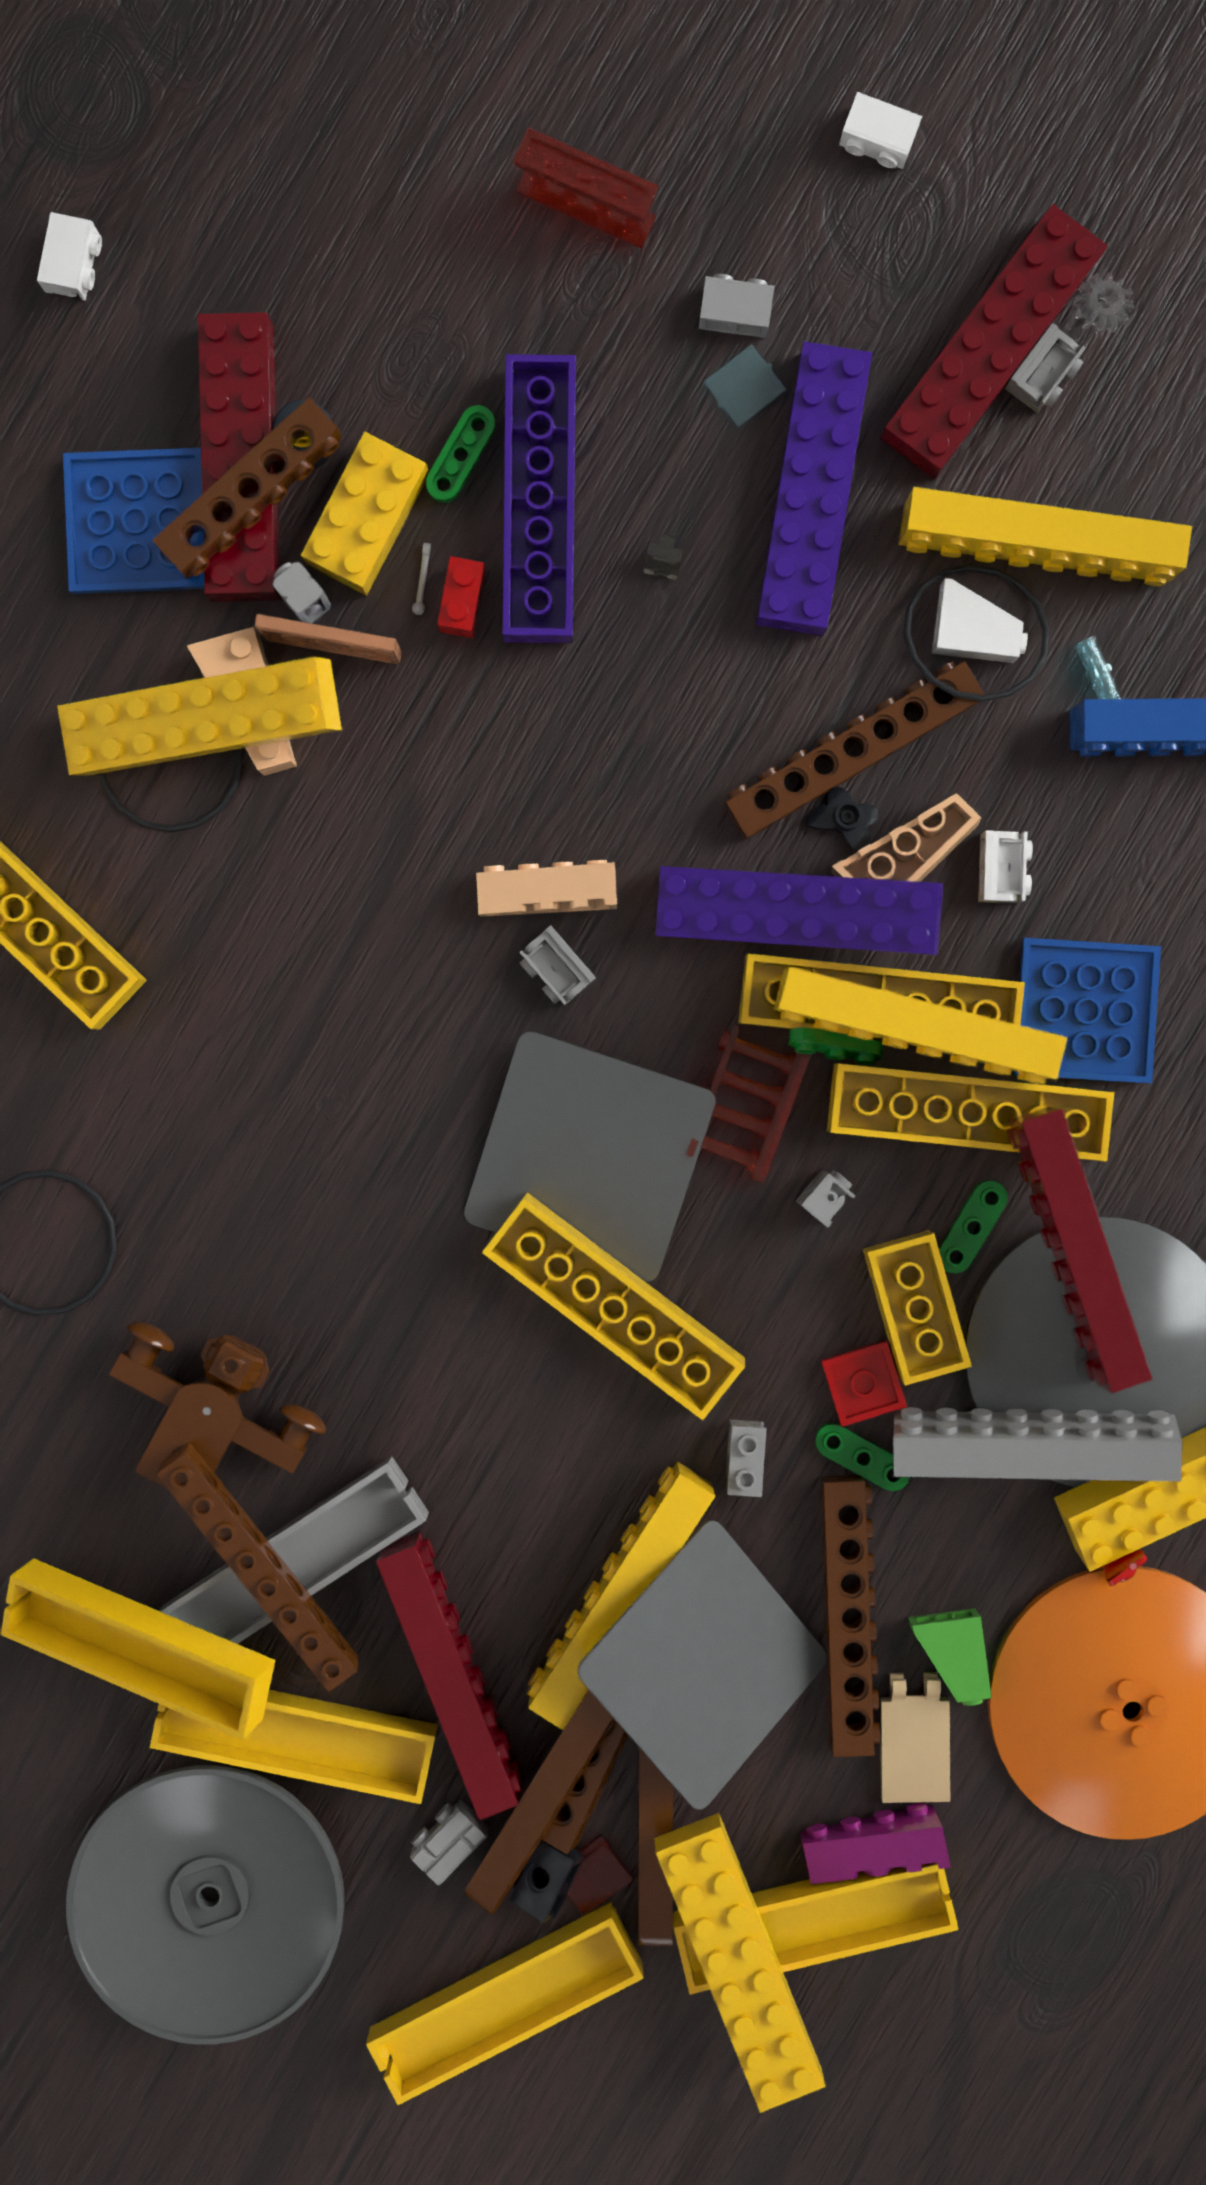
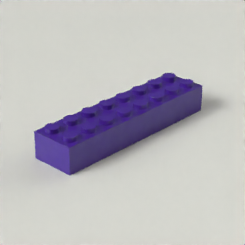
M803 342L756 625L823 636L827 630L872 352Z
M506 354L503 562L504 642L573 643L576 355Z
M660 866L656 936L938 955L943 884Z

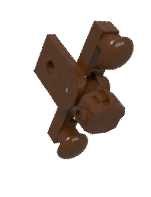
M133 1322L127 1326V1329L135 1335V1338L129 1349L120 1353L109 1375L169 1407L135 1469L136 1473L168 1489L156 1475L161 1462L171 1456L176 1448L183 1447L188 1442L194 1446L213 1472L216 1471L231 1441L293 1474L308 1449L305 1445L312 1432L326 1433V1426L317 1414L295 1404H286L280 1407V1412L288 1418L280 1433L272 1428L268 1431L242 1417L237 1397L240 1393L247 1392L250 1389L261 1388L270 1373V1369L267 1364V1357L263 1351L238 1337L225 1334L221 1337L208 1339L200 1354L204 1362L205 1381L183 1385L161 1373L163 1369L154 1365L162 1349L166 1351L174 1350V1343L171 1338L161 1329L148 1323Z

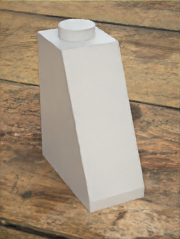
M945 578L939 588L932 654L1014 663L1020 657V654L1025 653L1027 646V633H1022L1024 622L953 579Z

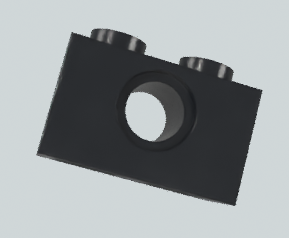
M541 1840L525 1869L522 1870L512 1886L515 1890L510 1901L542 1923L556 1918L586 1856L575 1848L566 1855ZM542 1868L549 1874L548 1884L541 1877Z

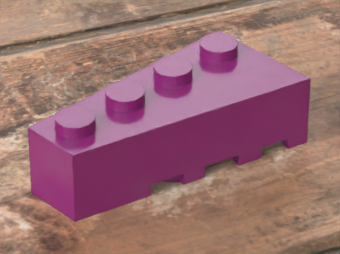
M923 1802L908 1805L906 1810L896 1812L888 1809L875 1812L873 1817L863 1819L847 1817L842 1819L840 1824L830 1826L814 1824L809 1826L806 1831L800 1832L811 1884L855 1879L859 1871H865L867 1875H873V1877L884 1876L893 1867L907 1868L908 1873L922 1871V1864L937 1862L939 1869L951 1868L943 1827L932 1804L927 1805Z

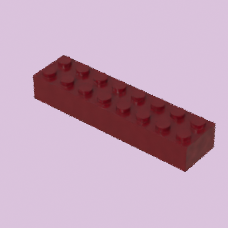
M1052 204L887 424L880 439L935 480L1098 263L1108 245Z
M268 312L198 314L202 494L272 431V424L276 416L274 326ZM277 461L270 464L268 473L277 474ZM254 484L246 486L242 491V497H254L258 493L259 486ZM269 504L261 512L262 517L253 527L249 529L244 527L234 536L236 540L229 549L222 553L218 551L208 560L210 564L204 571L205 594L211 602L280 601V595L272 585L275 579L274 574L279 569L278 504ZM221 509L217 513L216 521H228L232 516V509ZM203 532V541L205 542L206 533Z
M1046 1107L1010 1119L1011 1128L1007 1129V1135L1012 1148H1018L1022 1162L1018 1163V1168L1023 1181H1029L1033 1195L1029 1196V1201L1034 1214L1041 1216L1044 1228L1040 1229L1041 1237L1045 1247L1052 1249L1055 1261L1051 1262L1052 1270L1056 1280L1063 1282L1066 1294L1062 1295L1063 1303L1067 1313L1074 1315L1077 1327L1073 1328V1332L1078 1346L1085 1348L1088 1360L1084 1361V1365L1091 1381L1095 1380L1098 1386L1105 1388L1111 1393L1153 1380L1063 1108Z
M420 1531L394 1541L382 1549L376 1563L478 1819L482 1820L518 1805L519 1793L523 1791L521 1781L524 1780L519 1762L517 1760L512 1761L508 1749L511 1748V1743L504 1728L499 1730L496 1717L499 1714L492 1697L487 1698L483 1686L486 1685L483 1671L479 1665L475 1667L470 1656L473 1653L471 1641L467 1634H461L458 1627V1622L461 1621L457 1606L454 1602L449 1603L445 1591L448 1590L446 1578L442 1570L436 1572L432 1559L436 1558L432 1543L429 1538L424 1540Z

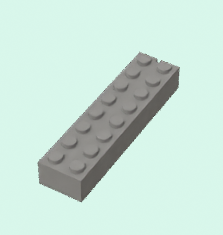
M909 1407L901 1411H895L893 1451L894 1476L1181 1481L1182 1440L1175 1415H1170L1165 1411L1156 1410L1148 1414H1133L1131 1411L1117 1410L1112 1414H1098L1093 1410L1062 1413L1056 1409H1047L1041 1413H1027L1023 1409L992 1412L989 1409L977 1408L971 1412H957L952 1408H940L933 1412Z
M390 1456L266 1537V1539L308 1593L313 1595L425 1522L429 1512L413 1487L408 1490L405 1489L408 1480L394 1458ZM227 1563L166 1602L159 1610L162 1613L236 1644L272 1622Z

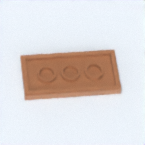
M260 614L256 616L255 627L268 642L392 664L400 663L402 651L397 640L394 638Z

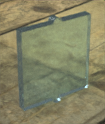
M752 344L704 381V384L717 399L718 408L724 409L738 428L786 391V388L773 373L772 364H767Z

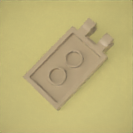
M923 1672L924 1695H906L907 1684L904 1674L889 1673L890 1697L880 1698L882 1803L950 1802V1701L948 1697H940L941 1680L938 1678L937 1672Z

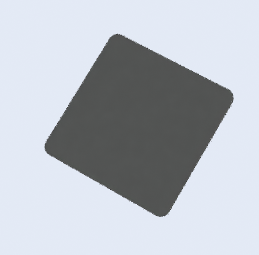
M526 1032L518 1039L465 1206V1218L472 1225L497 1233L528 1192L645 1282L653 1281L659 1275L715 1107V1096L706 1088L537 1032Z
M707 1521L584 1657L578 1667V1676L688 1804L700 1810L706 1808L824 1668L827 1656L823 1647L723 1526L716 1521Z

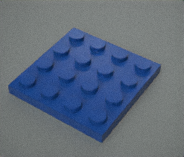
M201 448L63 453L68 585L71 594L205 589L204 571L198 576L192 575L186 579L152 541L202 495ZM196 532L191 537L190 544L192 546L202 545L204 543L203 532Z
M1038 938L1021 939L1019 982H1025L1020 1026L1067 1037L1057 1078L1152 1084L1161 946ZM1013 1071V1075H1018L1019 1072Z

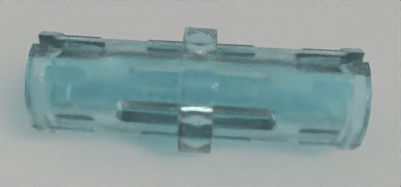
M1092 636L1074 645L1087 672L1084 676L1087 681H1091L1098 699H1123L1110 673L1112 670L1111 664H1106L1096 642V637Z

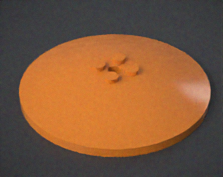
M1143 1566L1137 1567L1135 1575L1129 1580L1118 1582L1111 1587L1106 1581L1105 1570L1097 1568L1091 1572L1085 1570L1069 1576L1043 1591L1022 1610L1004 1635L994 1659L989 1681L992 1697L988 1699L991 1731L998 1753L1012 1779L1029 1800L1045 1814L1063 1825L1092 1836L1122 1840L1144 1839L1167 1834L1198 1820L1206 1814V1593L1189 1581L1174 1574ZM1129 1702H1137L1140 1705L1138 1715L1133 1718L1123 1716V1708Z

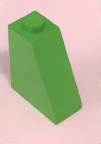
M975 1608L908 1617L912 1631L957 1703L962 1702L963 1705L973 1706L981 1704L983 1699L992 1698L982 1621Z

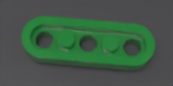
M475 405L464 411L426 478V487L429 495L435 501L449 503L458 497L493 437L496 429L495 418L488 408ZM475 422H482L485 425L482 431H475L472 426ZM460 451L468 454L464 461L456 460L455 455ZM442 481H447L450 483V488L446 491H441L438 489V484Z
M800 1027L789 1030V1046L794 1047L795 1052L799 1054L825 1053V1058L844 1060L851 1058L855 1059V1064L864 1066L874 1065L875 1060L881 1059L883 1055V1044L877 1040L867 1041L846 1034L815 1028Z
M985 1180L978 1183L972 1190L938 1247L945 1271L953 1274L962 1273L972 1263L1007 1204V1192L1000 1183ZM988 1192H994L996 1195V1201L993 1204H987L985 1201V1196ZM971 1221H976L979 1228L977 1232L971 1234L968 1232L967 1226ZM958 1250L961 1253V1259L956 1263H952L950 1261V1254Z
M829 1422L818 1428L815 1434V1445L823 1456L888 1491H898L908 1483L910 1477H897L894 1480L887 1478L888 1471L894 1469L893 1453L846 1427H841L838 1423ZM831 1436L839 1438V1443L835 1447L827 1445V1440ZM862 1452L869 1454V1459L866 1463L857 1462V1456Z

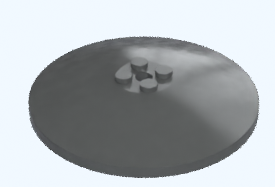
M1099 1216L1153 1378L1151 1381L1115 1393H1111L1105 1388L1098 1386L1095 1380L1091 1381L1088 1377L1084 1361H1087L1088 1357L1085 1348H1080L1075 1339L1073 1328H1076L1077 1324L1074 1315H1069L1065 1309L1062 1295L1066 1294L1063 1282H1058L1054 1276L1051 1262L1055 1261L1052 1249L1045 1247L1040 1231L1025 1238L999 1260L977 1293L971 1307L964 1340L972 1367L965 1369L976 1409L985 1408L992 1412L1023 1409L1027 1413H1041L1047 1409H1056L1062 1413L1093 1410L1098 1414H1112L1117 1410H1127L1133 1414H1148L1151 1411L1159 1410L1175 1415L1181 1438L1206 1427V1264L1195 1252L1178 1239L1150 1225L1130 1219ZM1050 1479L1071 1487H1078L1091 1481Z
M194 1765L161 1772L134 1785L116 1798L95 1821L80 1845L72 1865L66 1896V1919L73 1952L83 1974L99 1997L114 2012L145 2032L163 2039L196 2045L222 2044L249 2038L270 2029L294 2013L312 1995L329 1969L338 1946L344 1918V1886L339 1862L330 1839L310 1810L283 1787L267 1778L242 1769L219 1765ZM205 1887H213L219 1892L220 1898L214 1902H209L203 1898L201 1891Z

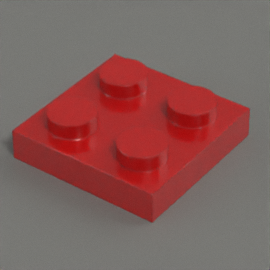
M886 1340L821 1359L841 1427L907 1407Z

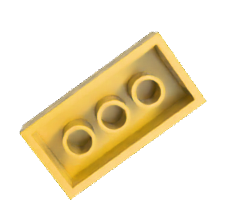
M364 431L301 554L305 564L367 596L426 482L429 473L427 464Z
M927 1230L864 1248L865 1260L899 1380L906 1386L972 1367L935 1234Z

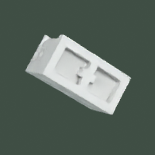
M857 92L842 131L839 145L845 147V150L852 155H866L877 159L878 163L884 167L903 169L922 116Z
M50 212L37 282L46 293L77 297L78 293L81 299L86 301L87 291L92 290L95 281V271L92 268L94 257L99 256L102 246V237L91 220Z
M984 831L980 834L978 902L1021 903L1026 901V895H1030L1032 887L1031 875H1026L1027 861H1031L1033 852L1032 841L1027 840L1028 832L1019 834V832Z

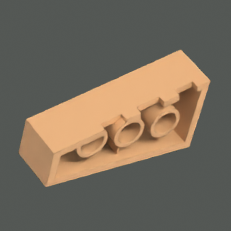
M607 860L587 861L586 865H573V862L552 863V867L539 868V864L518 865V870L504 871V866L497 865L485 866L484 872L476 873L478 914L480 917L617 909L615 862L607 863Z

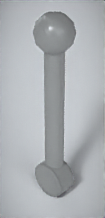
M430 543L423 544L416 602L412 605V611L416 615H421L425 612L423 598L431 553Z

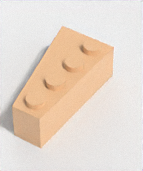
M254 627L187 645L205 678L269 666L260 634ZM290 740L245 747L257 770L264 776L297 767Z
M956 793L920 814L914 820L889 832L888 835L858 850L854 855L832 866V874L835 877L921 882L979 825L981 817Z

